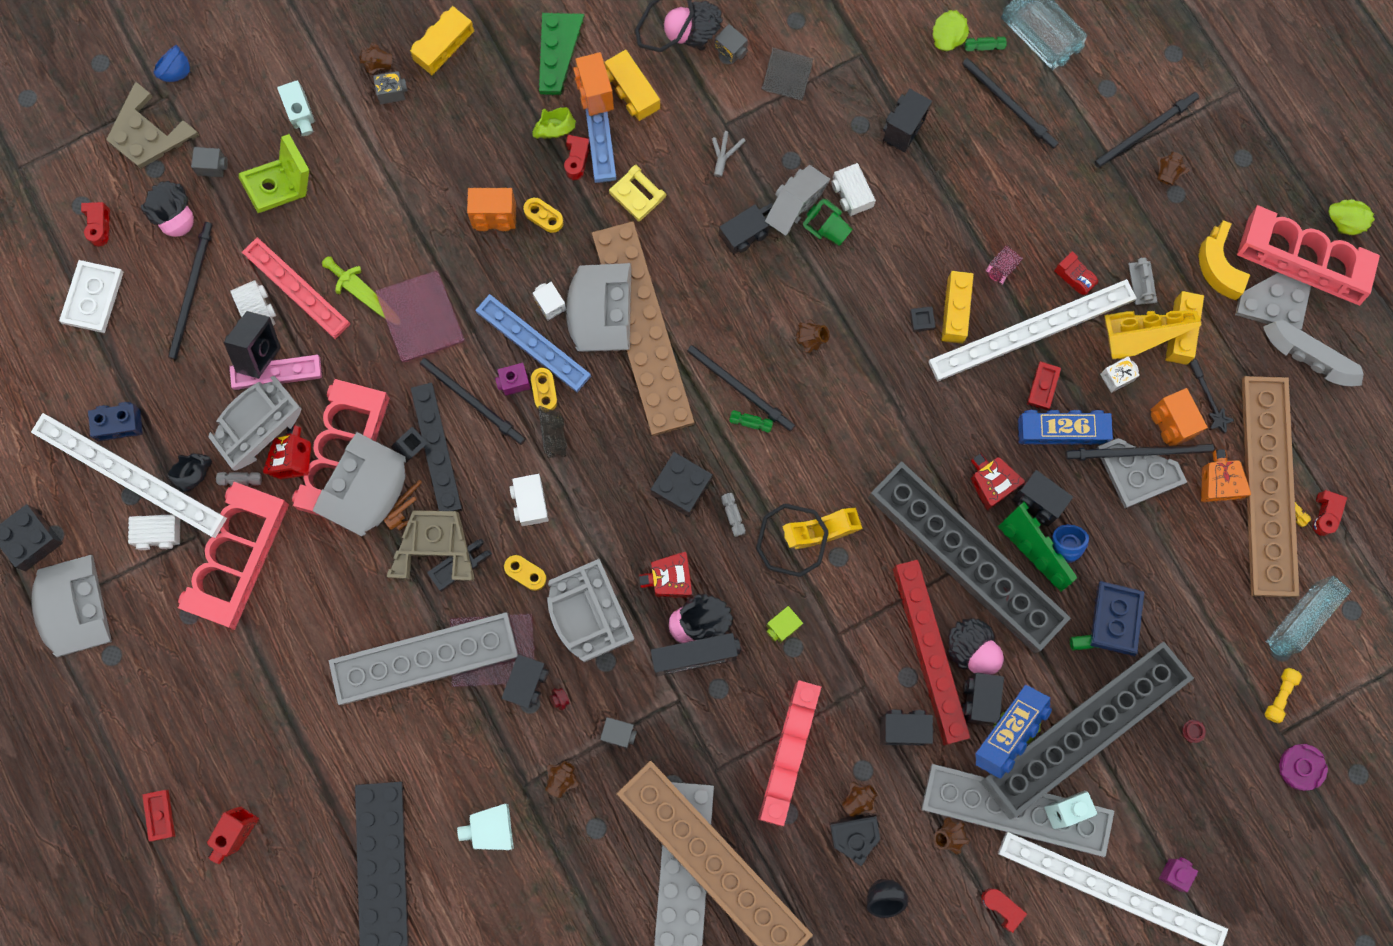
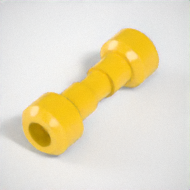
M1292 668L1284 669L1281 675L1283 682L1278 697L1275 698L1273 705L1267 707L1264 714L1268 720L1274 723L1283 722L1286 715L1284 711L1287 703L1286 700L1294 686L1299 685L1302 679L1301 673Z

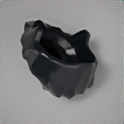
M192 453L188 456L180 454L178 462L169 470L167 477L175 489L181 492L190 491L204 480L212 460L207 455Z

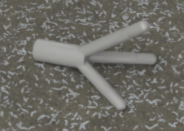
M728 131L724 132L721 152L716 138H712L718 157L714 176L722 177L726 159L745 142L744 138L726 154Z

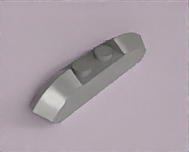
M1285 320L1275 321L1263 326L1271 343L1284 355L1291 354L1295 360L1308 364L1315 372L1323 373L1325 379L1332 383L1343 386L1362 385V367Z

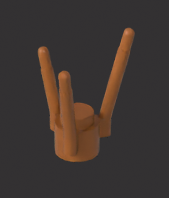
M418 480L397 500L391 512L384 519L390 530L396 527L398 530H401L407 526L409 520L402 521L405 519L402 511L415 502L416 497H412L403 505L401 504L421 485V480Z

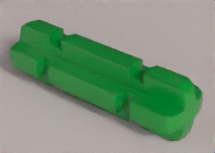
M1001 36L997 37V39L994 37L977 38V40L975 38H967L965 50L1005 49L1007 44L1006 37Z
M735 410L731 412L729 419L731 423L737 425L741 423V426L757 430L761 428V431L770 432L773 426V421L765 418L762 420L761 417L747 413L743 415Z

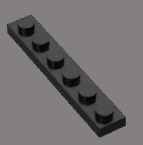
M433 383L411 387L421 436L427 441L424 449L439 511H462Z

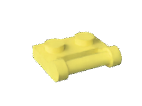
M634 165L622 179L609 189V193L638 222L661 203L667 195L645 177L637 165ZM636 179L654 197L649 200L631 181Z

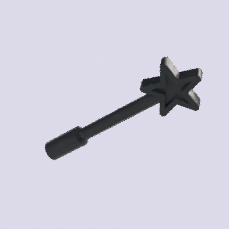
M1195 359L1189 365L1195 378L1199 380L1213 412L1208 414V417L1213 421L1209 429L1212 430L1218 427L1224 434L1227 432L1226 424L1233 422L1234 419L1225 417L1224 408L1218 411L1203 378L1204 373L1198 360Z

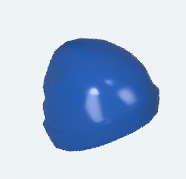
M175 45L158 60L153 73L156 78L165 82L179 81L190 73L188 58Z
M1062 525L1053 532V548L1056 553H1060L1067 563L1074 562L1083 555L1088 547L1089 535L1085 530L1076 525Z

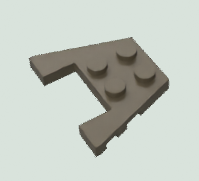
M136 82L106 140L141 169L163 157L165 152L174 147L176 149L181 147L183 142L191 138L192 140L197 138L199 134L182 120L167 136L143 117L139 111L148 103L152 95Z
M413 510L402 536L403 541L399 550L395 553L392 568L388 570L387 578L409 579L412 555L452 556V580L474 581L473 569L459 513L456 511Z

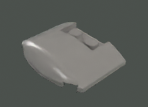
M631 263L579 266L571 281L566 303L567 326L577 351L630 350Z
M275 376L270 377L272 379L271 382L263 385L261 382H258L236 397L217 419L216 422L219 426L215 435L210 432L208 436L234 471L257 460L255 456L287 426L290 429L293 427L302 410Z
M357 432L347 445L324 490L322 489L313 512L361 537L366 535L365 532L375 526L377 527L396 504L405 480L404 462L406 463V457Z
M93 555L37 570V576L32 588L33 617L42 641L53 651L56 657L112 642Z
M600 559L549 580L548 586L551 587L547 600L553 626L566 648L579 657L581 661L586 662L635 640Z

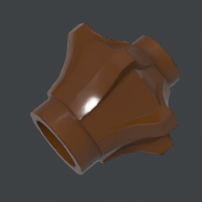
M371 42L369 48L365 51L361 50L359 63L365 66L369 75H373L378 71H389L392 64V54L383 51L377 44Z
M1171 152L1170 155L1165 157H1157L1156 161L1159 167L1157 180L1173 186L1180 176L1188 173L1189 169L1182 160L1184 156Z
M811 319L806 324L803 322L799 323L796 341L798 344L803 345L805 353H811L813 349L818 350L821 344L829 340V330L825 325H818Z
M563 761L562 764H548L546 767L548 780L545 790L552 796L561 798L569 789L578 787L580 784L574 773L575 767L571 763Z
M853 781L850 784L849 794L842 802V805L851 817L862 813L874 814L877 811L875 808V797L878 795L870 784L862 786Z
M950 817L945 818L943 826L937 828V832L934 834L935 845L941 850L946 849L953 851L956 855L961 854L963 845L969 844L970 841L966 837L965 824L963 822L959 824L953 822Z

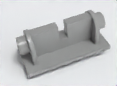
M1140 258L1137 263H1129L1132 288L1137 298L1135 305L1157 303L1151 262L1147 261V258Z

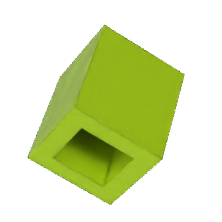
M787 606L767 623L768 630L766 632L773 641L778 640L782 643L799 629L803 622Z

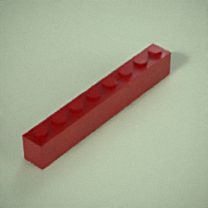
M914 560L898 564L893 568V573L943 745L969 739V731L919 561Z

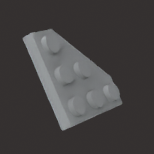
M1278 272L1244 291L1238 298L1235 315L1266 324L1285 320L1302 330L1311 286Z
M1118 438L1100 445L1096 449L1132 448L1135 446ZM1158 455L1101 458L1124 508L1187 483L1178 462L1172 459H1165Z

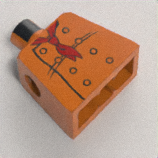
M1225 449L1212 452L1214 462L1208 463L1202 468L1201 501L1241 500L1250 496L1251 491L1241 462L1238 460L1228 461Z

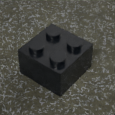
M909 89L906 95L902 94L896 103L895 111H891L885 121L883 141L905 153L926 120L932 100L912 89Z
M246 311L242 318L238 320L236 326L226 336L224 341L235 372L258 379L281 349L271 318Z
M673 452L652 486L651 495L690 517L711 483L713 474Z
M1035 470L1020 487L1012 501L1015 502L1017 508L1025 502L1029 507L1027 512L1036 517L1041 525L1049 526L1059 518L1073 496Z
M28 504L0 524V548L15 568L25 572L63 544L38 509Z
M518 654L501 699L526 708L537 705L541 695L538 688L540 683H545L549 670L546 669L547 664Z
M975 673L969 676L968 680H964L963 694H966L965 703H962L961 708L966 723L993 726L1000 721L1003 676Z
M889 710L880 717V745L927 746L933 744V715H926L925 710H912L909 714H903V710Z

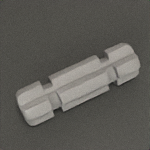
M219 472L216 475V483L218 485H228V483L233 485V482H237L242 485H249V483L261 485L262 476L258 472H251L250 474L248 472H230L229 474Z
M732 493L724 494L721 499L723 505L726 506L725 511L730 525L733 526V534L735 537L745 534L746 530L744 525L741 524L742 519L737 504H734V496Z

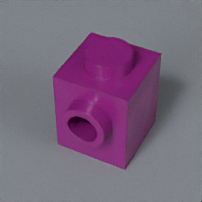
M523 363L497 369L499 377H495L498 390L503 389L505 396L531 389Z
M1182 857L1179 860L1169 858L1159 880L1180 892H1188L1198 871L1192 868L1193 864Z

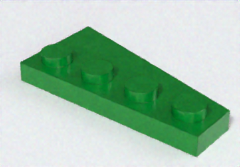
M542 13L539 93L541 95H561L568 74L569 64L574 54V48L580 35L581 25L584 22V14Z
M1023 502L997 527L1062 592L1078 577L1060 553L1055 552L1053 549L1054 543L1049 536L1045 537L1039 529L1041 524L1036 517L1032 518L1027 512L1029 507Z

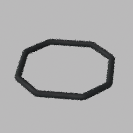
M661 0L651 1L635 28L638 46L651 51L663 52L678 43L694 15L691 0H687L690 14L677 38L661 48L645 45L641 42L639 30L652 6Z
M782 504L764 516L756 549L769 570L802 577L822 563L828 529L817 511L790 504ZM784 508L814 514L824 531L817 562L800 573L771 566L761 550L767 519Z

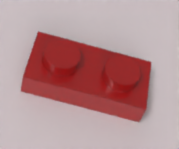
M1041 361L1038 363L1027 401L1028 405L1047 411L1050 409L1061 371L1060 367Z
M169 790L143 794L149 842L175 837Z

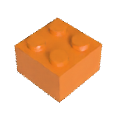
M601 52L576 58L577 67H574L573 70L577 90L580 91L583 109L588 110L589 116L614 110L612 88Z
M468 188L467 214L473 229L478 231H488L489 229L509 231L510 229H516V202L512 188Z
M1187 388L1163 398L1150 409L1152 420L1155 424H1158L1162 431V439L1169 446L1187 442L1208 428Z

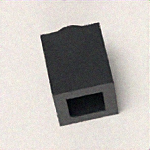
M411 427L391 448L405 456L407 463L427 444V441Z

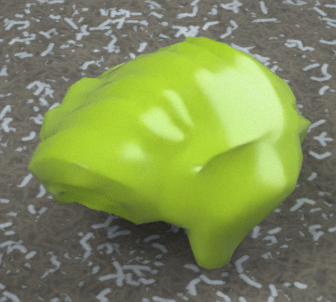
M957 10L943 13L936 20L933 27L935 47L942 51H951L955 47L961 46L969 34L967 18Z
M561 107L552 111L543 109L541 118L533 129V137L536 139L559 138L565 134L568 135L575 128L576 120L567 107Z
M1354 199L1343 200L1329 207V216L1337 226L1338 233L1357 235L1367 232L1372 222L1375 221L1374 213L1361 201H1355Z

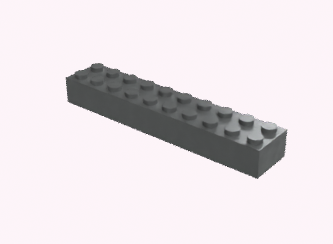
M902 461L869 495L868 499L1034 654L1040 652L1071 619Z
M1163 641L1029 743L1021 756L1017 755L1014 760L1015 764L1009 773L1005 772L1001 779L990 773L980 782L1009 820L1013 819L1188 684L1194 677Z

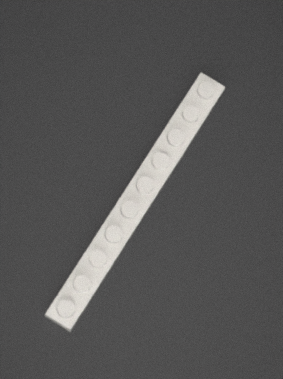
M1124 280L930 359L928 363L938 382L1134 302L1137 298L1128 280Z
M42 413L31 431L36 436L211 537L216 538L227 519Z
M1009 832L1005 833L998 851L999 855L1205 946L1223 945L1228 931L1227 928Z

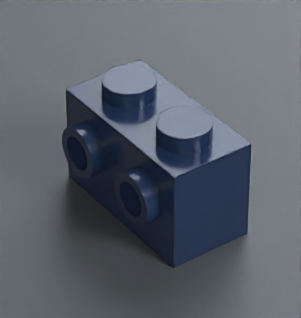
M121 402L118 406L114 407L106 405L97 406L95 410L88 411L90 437L98 442L143 435L140 409L131 402Z

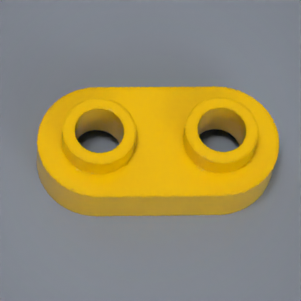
M530 198L525 202L524 213L530 221L550 233L561 230L563 227V217L559 211L539 198ZM533 209H538V210H539L538 213H535V214L532 213L531 211H532ZM555 220L556 224L550 225L549 222Z
M538 368L531 375L535 405L542 412H551L557 406L553 375L546 368ZM539 379H547V381L544 384L539 383ZM544 399H549L550 403L548 405H544L542 401Z
M518 555L510 556L505 561V572L515 581L533 591H538L545 586L546 575L536 565ZM519 563V569L513 570L511 568L512 564ZM534 574L539 576V579L536 582H532L530 580L531 576Z

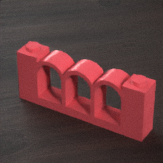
M1258 205L1247 220L1237 256L1359 306L1371 294L1380 255L1361 247L1356 249L1346 241L1337 240L1330 242L1323 232L1316 229H1305L1302 231L1301 227L1292 219L1277 217L1278 213ZM1271 234H1279L1287 240L1289 244L1288 252L1269 245ZM1300 245L1308 246L1316 252V264L1298 257ZM1329 257H1335L1342 261L1346 268L1345 276L1327 269Z
M337 379L334 380L333 385L329 386L327 397L331 404L326 407L323 415V421L328 430L321 432L314 441L313 449L318 459L309 464V474L304 476L305 485L300 484L299 489L295 490L292 502L296 509L318 515L313 512V508L322 490L314 487L313 478L320 469H335L339 463L324 458L323 447L329 440L342 439L351 441L355 435L333 428L332 420L335 414L341 410H352L369 415L363 435L376 441L390 399L386 392Z
M233 482L232 487L230 486L225 494V503L228 506L220 513L227 518L220 530L222 533H219L216 538L211 537L206 544L205 556L209 563H204L195 570L192 576L193 589L187 587L186 591L181 593L178 601L180 604L179 609L233 630L236 629L289 506L283 499L237 482ZM246 512L265 519L256 543L230 533L228 525L233 515ZM227 541H233L253 548L243 573L218 563L216 560V550L219 545ZM219 570L240 578L230 603L208 595L204 591L203 580L211 571Z
M800 680L794 685L758 817L760 821L777 826H784L797 773L819 698L820 686Z

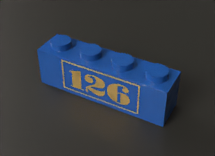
M1037 410L1024 411L1018 418L1019 444L1103 445L1113 440L1111 413H1104L1103 410H1094L1090 413H1082L1081 410H1072L1068 413H1060L1059 410H1049L1046 413H1038Z
M1025 685L976 752V765L999 779L1003 777L1005 772L1009 773L1015 764L1014 760L1017 755L1021 756L1024 753L1029 738H1034L1038 733L1041 721H1046L1052 711V708H1050V697Z

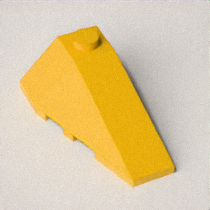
M1134 311L1104 315L1112 359H1124L1128 356H1135L1201 326L1198 311H1169L1166 315L1155 314V311H1147V315H1135Z

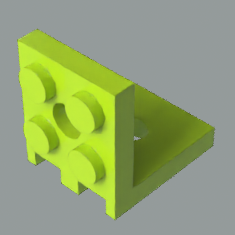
M290 134L281 137L279 160L239 173V180L257 213L306 197L309 169ZM271 183L274 185V188L267 190L262 185Z

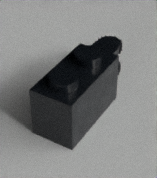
M770 203L760 210L755 204L719 227V236L733 255L737 252L742 253L746 251L751 243L756 240L759 242L768 236L769 229L772 226L765 222L766 218L764 216L769 214L773 204Z

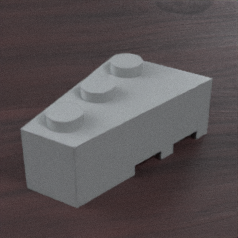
M808 165L804 170L799 169L794 178L791 176L785 186L782 184L775 194L777 199L765 222L786 236L790 232L793 223H798L801 219L799 215L804 210L808 211L820 198L830 178L811 165Z

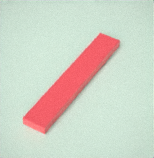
M258 237L242 251L246 258L334 339L350 325L347 319Z

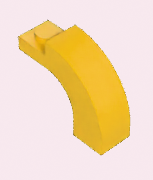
M1223 220L1218 227L1214 226L1210 236L1201 243L1199 264L1205 279L1217 292L1237 300L1244 293L1250 274L1232 267L1227 262L1223 247L1231 223Z
M856 508L841 509L821 517L828 529L827 542L863 529ZM817 519L788 523L782 526L789 548L801 549L822 543L824 531Z

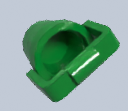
M826 198L821 199L817 205L814 204L806 214L808 217L803 222V226L817 238L822 239L824 236L838 246L842 244L853 230L839 216L842 214V211ZM826 204L834 212L817 231L808 223L816 217L821 210V206Z

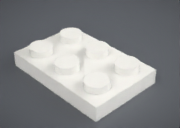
M79 260L59 322L65 325L105 333L124 272L118 268Z

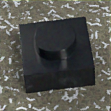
M933 307L910 310L913 332L935 330Z

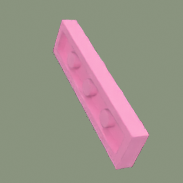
M312 355L271 361L259 379L236 373L234 367L230 366L231 388L233 390L245 389L258 382H261L263 385L271 382L272 379L270 377L275 376L281 384L322 378L320 356Z

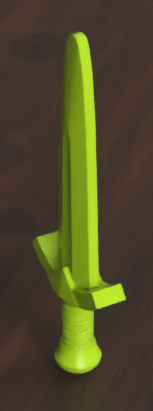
M326 257L322 261L324 268L329 269L339 277L336 285V294H341L342 287H344L389 322L395 325L401 324L396 313L356 276V274L361 273L360 266L345 272L335 264L332 257Z

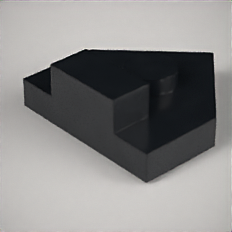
M861 814L855 817L840 818V821L829 823L834 848L862 866L873 847L880 841L877 816H863Z

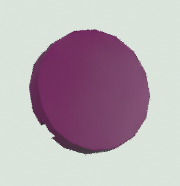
M1307 744L1293 745L1286 749L1279 763L1280 774L1284 781L1292 788L1300 791L1313 790L1321 786L1327 777L1328 767L1322 752L1314 746Z

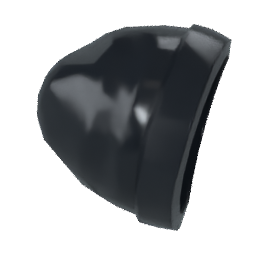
M880 879L875 881L868 891L867 911L876 917L891 918L906 909L909 897L903 886L898 882Z

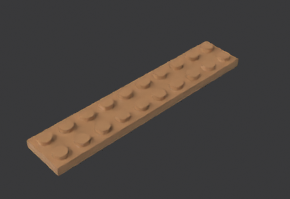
M634 222L592 232L601 265L631 263L630 350L626 351L651 435L656 436L694 425L695 422Z
M1244 376L1242 378L1245 468L1246 479L1251 491V495L1247 497L1251 596L1299 597L1289 378Z
M649 761L616 793L624 804L756 946H803L813 936L652 761Z

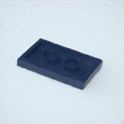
M1103 581L1098 583L1090 646L1131 656L1137 655L1144 591Z

